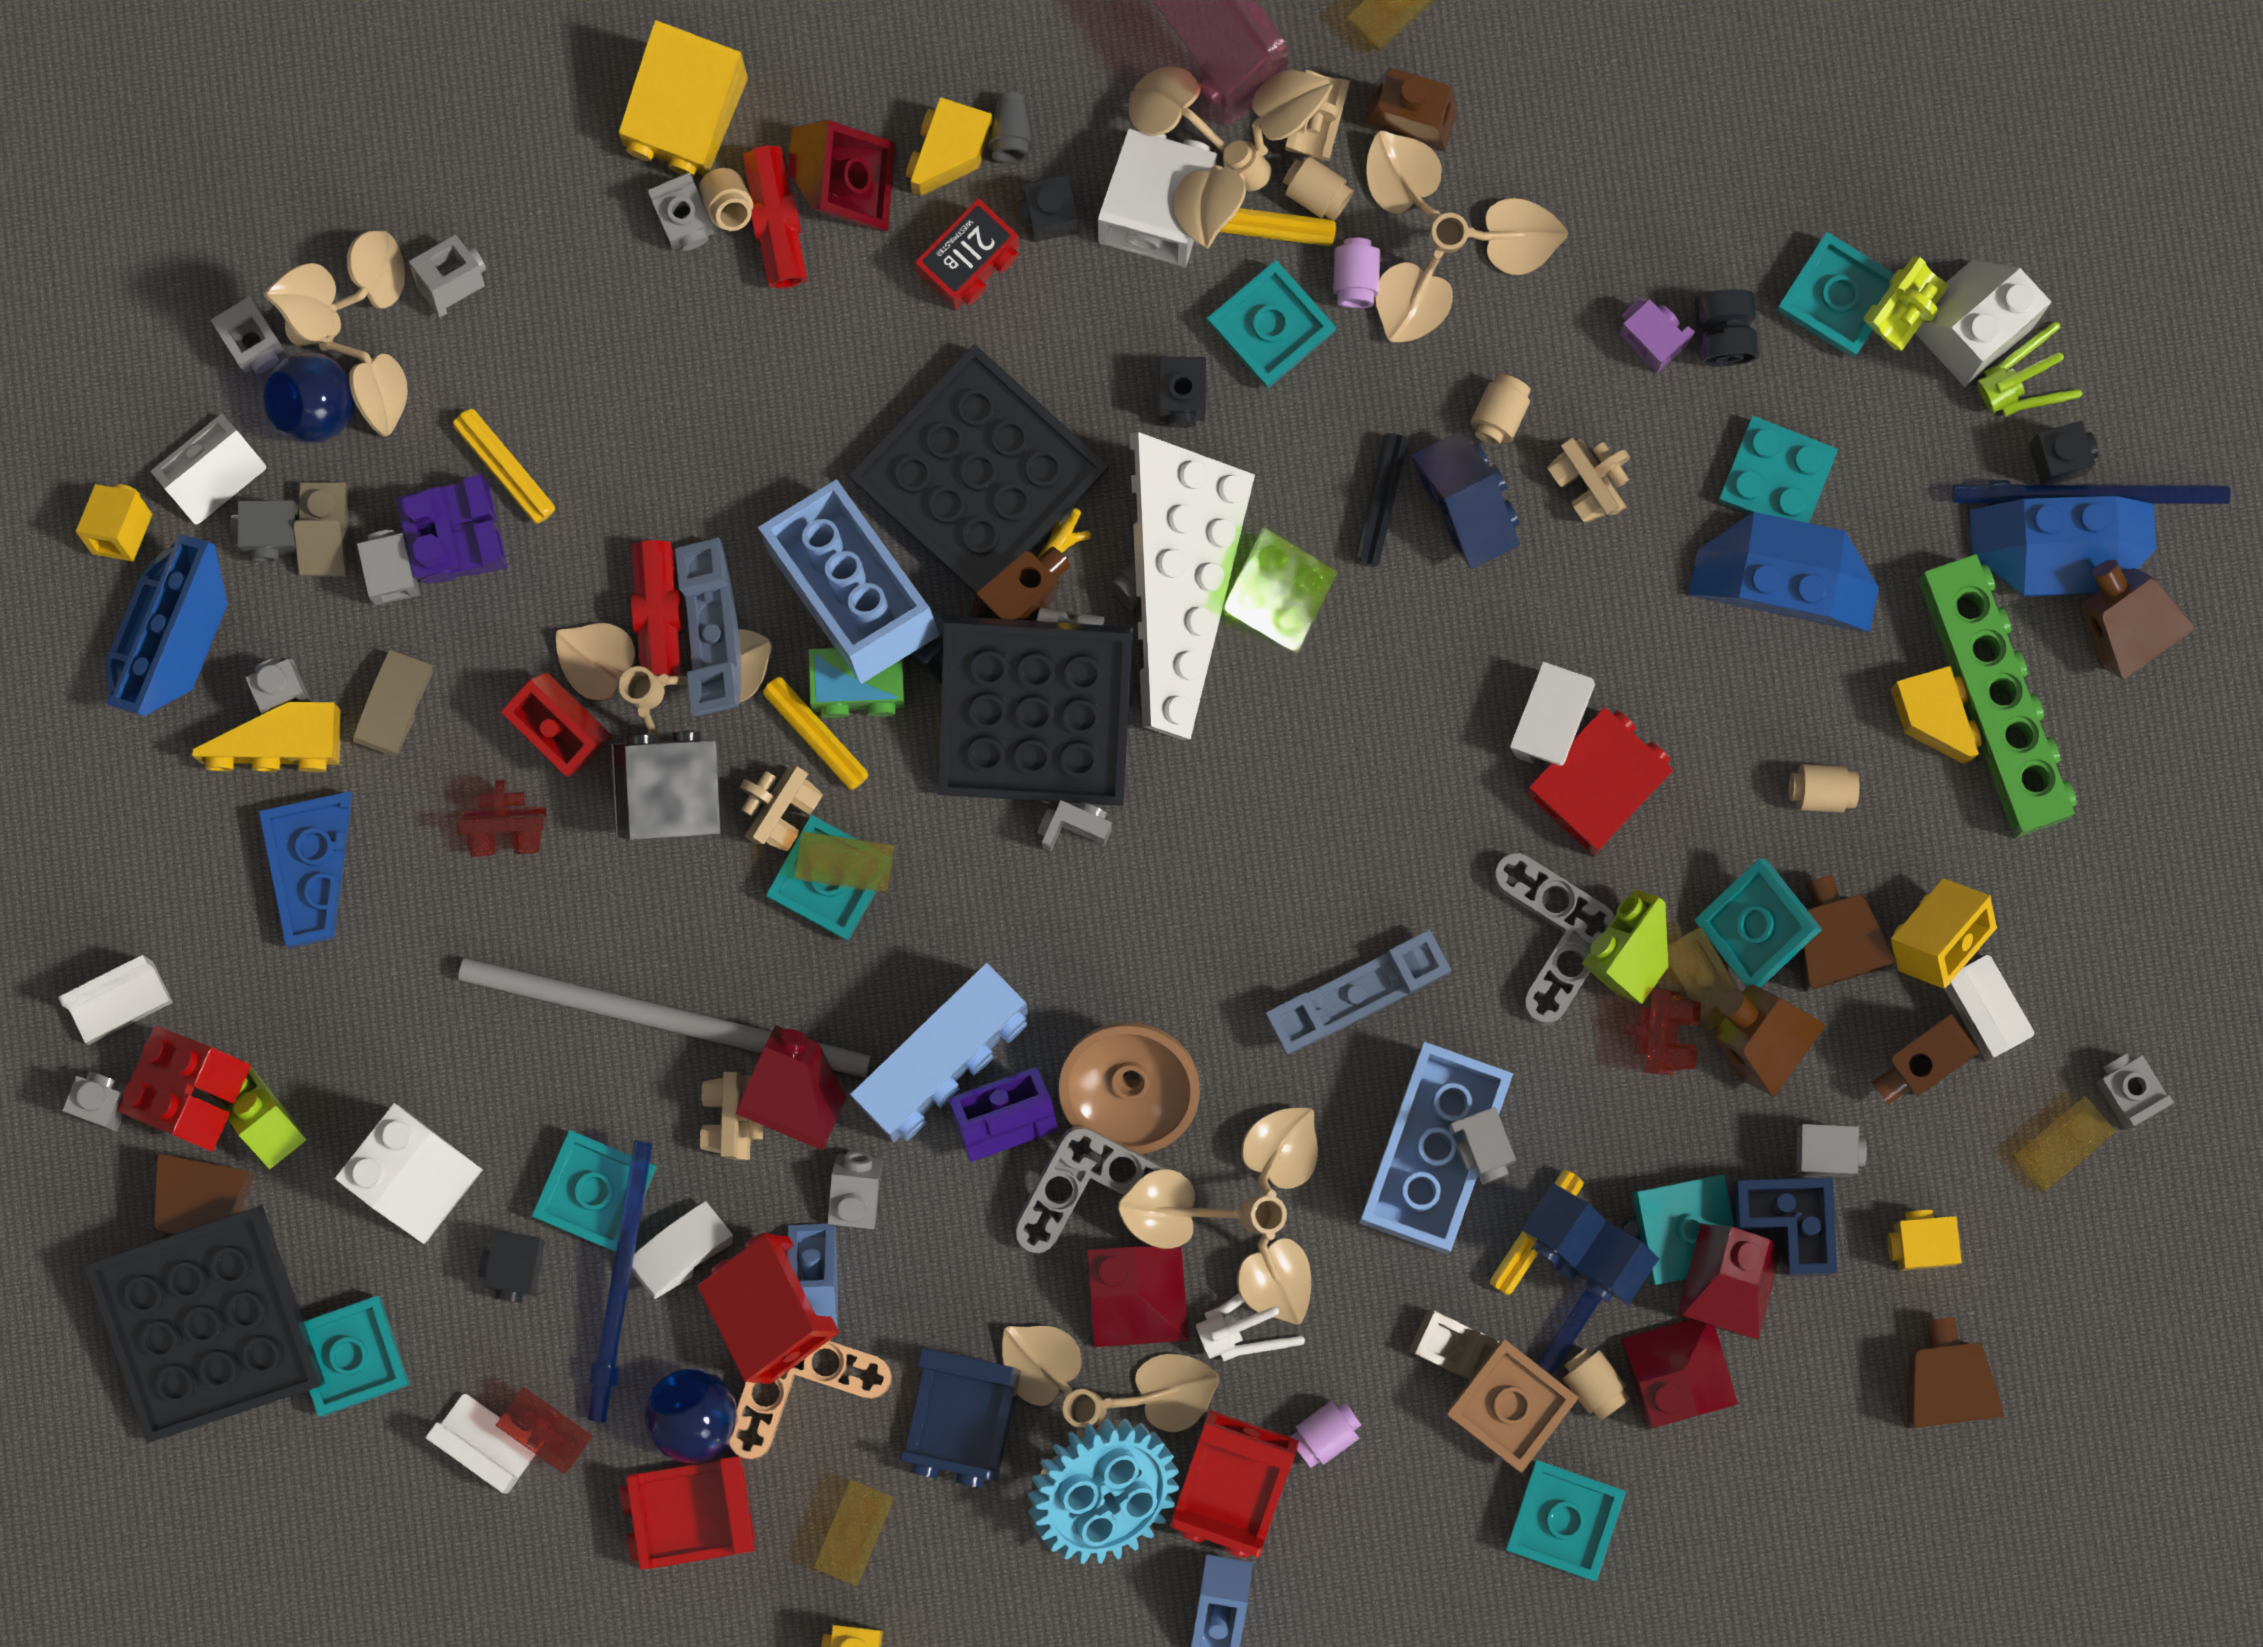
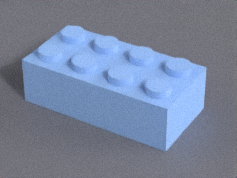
M837 479L758 527L770 557L860 684L940 636L929 606Z
M986 963L850 1094L857 1106L893 1143L901 1136L905 1141H908L925 1125L926 1121L923 1115L934 1104L941 1109L949 1102L948 1098L955 1096L959 1092L960 1088L957 1082L968 1071L975 1076L993 1059L994 1056L991 1049L1002 1038L1008 1044L1027 1026L1025 1022V1016L1028 1014L1027 1003Z
M1424 1042L1359 1223L1448 1255L1452 1250L1477 1178L1474 1167L1466 1170L1459 1155L1456 1143L1463 1141L1461 1133L1451 1136L1448 1127L1453 1122L1496 1107L1499 1114L1513 1073Z

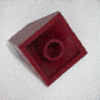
M831 120L792 127L788 173L812 208L816 211L881 232L888 231L896 142Z
M775 1025L735 1114L823 1151L847 1098L819 1043L808 1039L800 1031L784 1029Z
M1701 1223L1677 1315L1759 1340L1782 1249L1770 1239L1731 1226Z
M1125 1247L1088 1250L1095 1348L1188 1341L1182 1247L1171 1249Z
M1690 1319L1620 1339L1647 1430L1738 1405L1716 1327Z

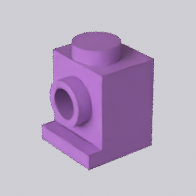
M1639 298L1621 316L1625 322L1619 335L1658 373L1691 342L1695 332L1689 326L1681 332L1678 328L1680 325L1678 319L1666 306L1660 305L1657 307L1650 299L1645 302L1642 298Z

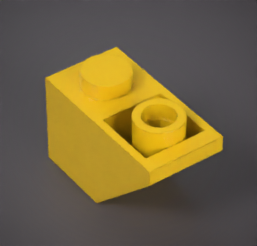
M940 97L936 110L928 109L924 117L920 135L926 136L921 153L913 151L907 166L906 177L911 178L912 194L923 196L979 169L990 136L993 122L992 114Z
M1950 666L1897 681L1890 689L1905 734L1962 764L1972 761L1979 754L1977 747L1982 745L1978 726L1974 720L1968 721L1963 707V703H1967L1966 689L1961 677L1953 676Z

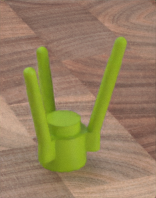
M2053 322L2001 363L1983 372L1984 378L1977 381V386L1984 403L1992 414L2002 410L2003 415L2007 417L2019 410L2064 402L2082 396V391L2075 389L2018 400L2019 396L2025 394L2022 382L2062 361L2064 355L2060 352L2018 373L2014 369L2007 371L2059 330V322Z

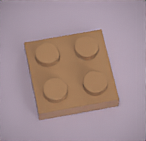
M1501 1339L1445 1412V1415L1515 1470L1522 1473L1579 1397L1508 1341Z

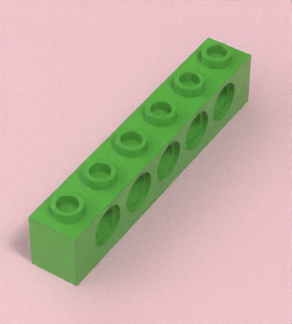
M1977 554L1925 571L1919 578L1918 583L1953 676H1960L1967 693V703H1964L1969 719L1974 720L1978 726L1982 741L1980 748L2014 839L2067 821L2075 814L2072 807L2077 805L2076 796L2070 782L2067 779L2062 781L2056 763L2060 762V754L2054 739L2051 736L2046 737L2040 723V720L2044 719L2043 708L2038 696L2035 693L2029 694L2023 678L2028 675L2025 660L2019 650L2013 651L2007 635L2011 633L2008 615L2003 607L1997 608L1991 591L1995 590V582L1990 568L1987 564L1981 565ZM1969 599L1973 601L1978 608V617L1967 619L1960 615L1957 610V600ZM1975 642L1988 643L1994 650V661H1980L1974 655L1973 644ZM1995 684L2004 686L2010 693V704H1996L1989 695L1990 686ZM2014 727L2024 732L2027 738L2025 748L2017 749L2009 745L2005 736L2007 728ZM2024 771H2034L2041 776L2043 780L2041 792H2031L2025 788L2022 783Z

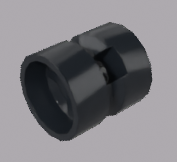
M1731 289L1709 292L1695 298L1696 325L1704 329V332L1698 337L1699 357L1702 365L1710 367L1735 366L1753 362L1759 358L1758 333L1750 327V324L1756 319L1754 293L1748 290Z

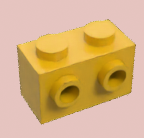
M1943 878L1931 893L1923 897L1919 907L1905 923L1897 927L1891 938L1898 971L1945 989L1997 929L1990 895Z

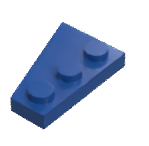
M350 791L259 811L285 944L289 949L335 939L353 794Z

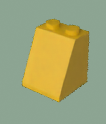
M655 20L619 130L622 144L627 147L626 152L644 161L650 162L655 157L668 162V167L680 175L690 172L691 176L694 177L695 173L702 176L709 173L748 80L741 52Z

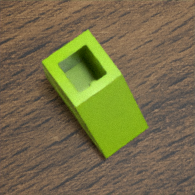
M1634 889L1631 895L1620 903L1616 916L1604 933L1593 941L1589 954L1582 962L1583 966L1620 997L1642 1004L1669 967L1665 901L1658 896Z
M252 1066L234 1104L214 1096L221 1109L230 1113L228 1120L237 1134L269 1169L307 1140L291 1115Z

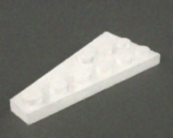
M1140 432L1129 433L1130 450H1135L1136 475H1131L1132 493L1137 494L1138 521L1133 524L1136 594L1137 597H1141L1142 622H1138V640H1143L1144 668L1140 671L1142 727L1180 740L1191 739L1255 475Z

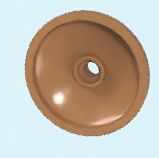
M1119 1022L1091 1031L1073 1046L1062 1066L1059 1079V1097L1064 1114L1072 1127L1079 1125L1090 1127L1140 1154H1146L1173 1143L1189 1127L1198 1108L1200 1080L1192 1057L1174 1037L1147 1024ZM1135 1071L1140 1075V1078L1129 1080L1125 1077L1124 1073ZM1083 1136L1085 1140H1089V1137ZM1106 1145L1103 1146V1150L1109 1151L1111 1149Z

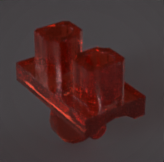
M495 780L493 794H478L479 808L495 807V810L463 811L462 819L458 820L459 834H466L467 844L472 857L495 855L497 853L496 832L513 831L514 853H538L541 847L542 830L548 821L547 807L509 809V806L525 805V792L508 793L506 780Z
M1653 989L1651 1008L1638 1007L1637 1025L1623 1024L1622 1034L1636 1035L1634 1053L1647 1055L1645 1073L1673 1076L1674 1071L1694 1070L1696 1068V1045L1676 1043L1678 1025L1698 1026L1701 1015V1002L1682 997L1681 992Z
M524 1386L495 1425L564 1475L568 1473L593 1438L592 1434Z

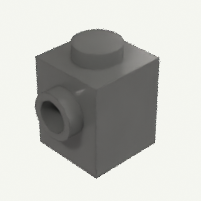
M294 500L238 501V515H232L230 520L232 542H238V548L245 556H251V561L277 562L279 555H297L294 521L299 520L298 505Z

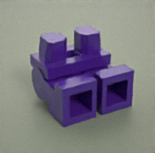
M481 474L463 479L464 482L442 488L440 486L396 497L415 579L421 578L423 583H438L461 576H474L508 569L500 530L494 524L498 523L490 486Z

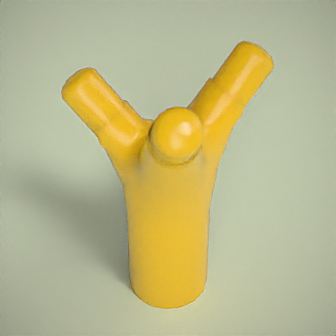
M1074 508L1062 525L1060 521L1052 529L1050 539L1037 558L1041 557L1050 547H1055L1063 553L1073 544L1091 538L1089 530L1072 532L1081 515L1079 509Z

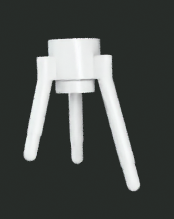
M1239 1293L1220 1307L1205 1312L1207 1320L1196 1324L1209 1359L1221 1355L1223 1361H1227L1239 1355L1284 1349L1305 1343L1304 1337L1295 1336L1235 1345L1243 1341L1240 1331L1279 1314V1309L1274 1306L1238 1321H1235L1233 1314L1224 1317L1244 1303Z

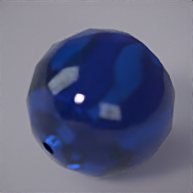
M307 352L283 359L273 369L264 386L263 399L269 421L277 431L298 443H322L335 437L348 424L355 410V401L350 390L348 372L339 363L323 354Z
M695 1368L678 1370L662 1378L652 1388L643 1410L646 1432L650 1440L664 1456L685 1463L702 1462L722 1452L730 1443L738 1422L733 1393L717 1375Z

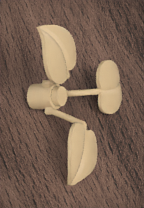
M1179 67L1156 69L1145 75L1135 85L1134 90L1130 94L1129 116L1137 130L1148 136L1163 135L1174 129L1183 115L1223 153L1225 168L1214 165L1209 173L1202 170L1190 172L1179 183L1173 196L1175 216L1183 230L1195 242L1209 249L1217 234L1240 209L1246 191H1256L1267 184L1271 177L1272 169L1263 157L1268 153V149L1263 143L1262 132L1272 141L1281 140L1296 133L1312 118L1330 94L1333 85L1329 80L1298 70L1281 71L1266 79L1260 85L1252 100V109L1259 116L1252 124L1255 145L1242 140H1237L1227 145L1188 108L1198 98L1200 86L1196 78L1187 70Z
M1380 131L1376 134L1367 156L1366 176L1371 196L1382 209L1392 214L1403 213L1415 203L1421 211L1434 221L1429 236L1432 245L1436 248L1425 271L1416 264L1404 262L1389 268L1379 280V294L1375 296V301L1386 338L1389 341L1399 343L1416 340L1433 331L1444 321L1452 306V287L1446 280L1432 276L1443 254L1459 250L1467 238L1483 241L1489 240L1487 255L1490 262L1503 273L1510 275H1523L1536 270L1566 240L1568 236L1566 228L1551 212L1524 199H1505L1492 205L1485 217L1489 232L1468 228L1465 219L1456 213L1441 215L1438 210H1434L1422 199L1433 194L1441 181L1442 167L1436 153L1425 143L1416 139Z
M367 231L358 235L353 240L347 253L348 273L354 284L360 287L353 295L333 303L336 294L334 279L323 266L314 263L299 265L288 270L276 279L263 295L284 317L287 337L294 345L303 346L319 343L321 351L331 350L355 357L362 362L355 365L350 371L349 384L351 394L359 411L373 430L380 436L387 437L393 432L407 400V381L402 368L388 354H378L371 360L367 352L335 343L332 340L341 328V321L336 312L337 310L363 300L366 295L374 307L378 309L387 308L397 301L404 287L405 265L396 241L387 231Z
M596 623L578 628L558 630L556 632L558 659L571 686L580 695L594 701H606L612 698L619 688L622 697L638 708V715L642 717L648 733H654L656 741H659V734L650 716V709L655 708L661 703L665 693L664 686L688 685V676H668L662 674L657 677L644 667H633L636 661V649L633 640L627 632L615 625ZM739 629L741 649V692L739 703L749 699L759 689L765 676L772 648L770 640L765 636Z
M1287 1108L1272 1112L1255 1122L1247 1131L1242 1143L1241 1157L1246 1167L1261 1173L1258 1183L1263 1196L1255 1195L1248 1197L1242 1202L1239 1209L1192 1208L1195 1200V1191L1192 1184L1181 1173L1168 1169L1147 1173L1119 1200L1118 1212L1126 1228L1142 1242L1158 1248L1171 1249L1187 1243L1193 1235L1192 1217L1239 1218L1245 1230L1251 1233L1262 1234L1258 1242L1260 1253H1253L1245 1257L1238 1269L1237 1287L1241 1298L1256 1312H1262L1275 1306L1279 1309V1314L1273 1318L1296 1325L1302 1323L1308 1309L1311 1294L1310 1265L1305 1252L1291 1239L1281 1238L1275 1240L1267 1247L1269 1240L1275 1238V1233L1282 1229L1287 1219L1286 1207L1276 1197V1192L1271 1190L1268 1180L1275 1187L1291 1189L1304 1184L1313 1174L1318 1159V1145L1314 1128V1111L1312 1109Z
M1009 1326L1005 1328L1003 1333V1364L1021 1370L1017 1395L1030 1404L1048 1406L1055 1401L1060 1390H1062L1066 1398L1063 1403L1064 1417L1071 1425L1078 1428L1077 1437L1079 1439L1085 1436L1086 1424L1090 1423L1096 1429L1104 1422L1107 1409L1139 1406L1145 1404V1415L1148 1421L1156 1428L1167 1432L1184 1431L1195 1425L1205 1414L1220 1381L1219 1375L1200 1360L1185 1355L1164 1354L1149 1359L1137 1370L1135 1381L1142 1396L1117 1399L1107 1398L1103 1400L1099 1395L1086 1389L1073 1391L1067 1384V1382L1076 1378L1082 1364L1080 1348L1071 1335L1061 1329L1050 1326ZM1043 1468L1041 1474H1046L1047 1471Z

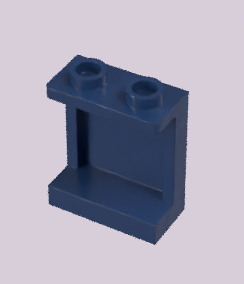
M922 1348L918 1367L923 1368L906 1450L905 1452L900 1451L899 1461L911 1463L909 1473L937 1479L938 1470L956 1473L955 1483L982 1488L984 1479L998 1482L1021 1370L1011 1366Z

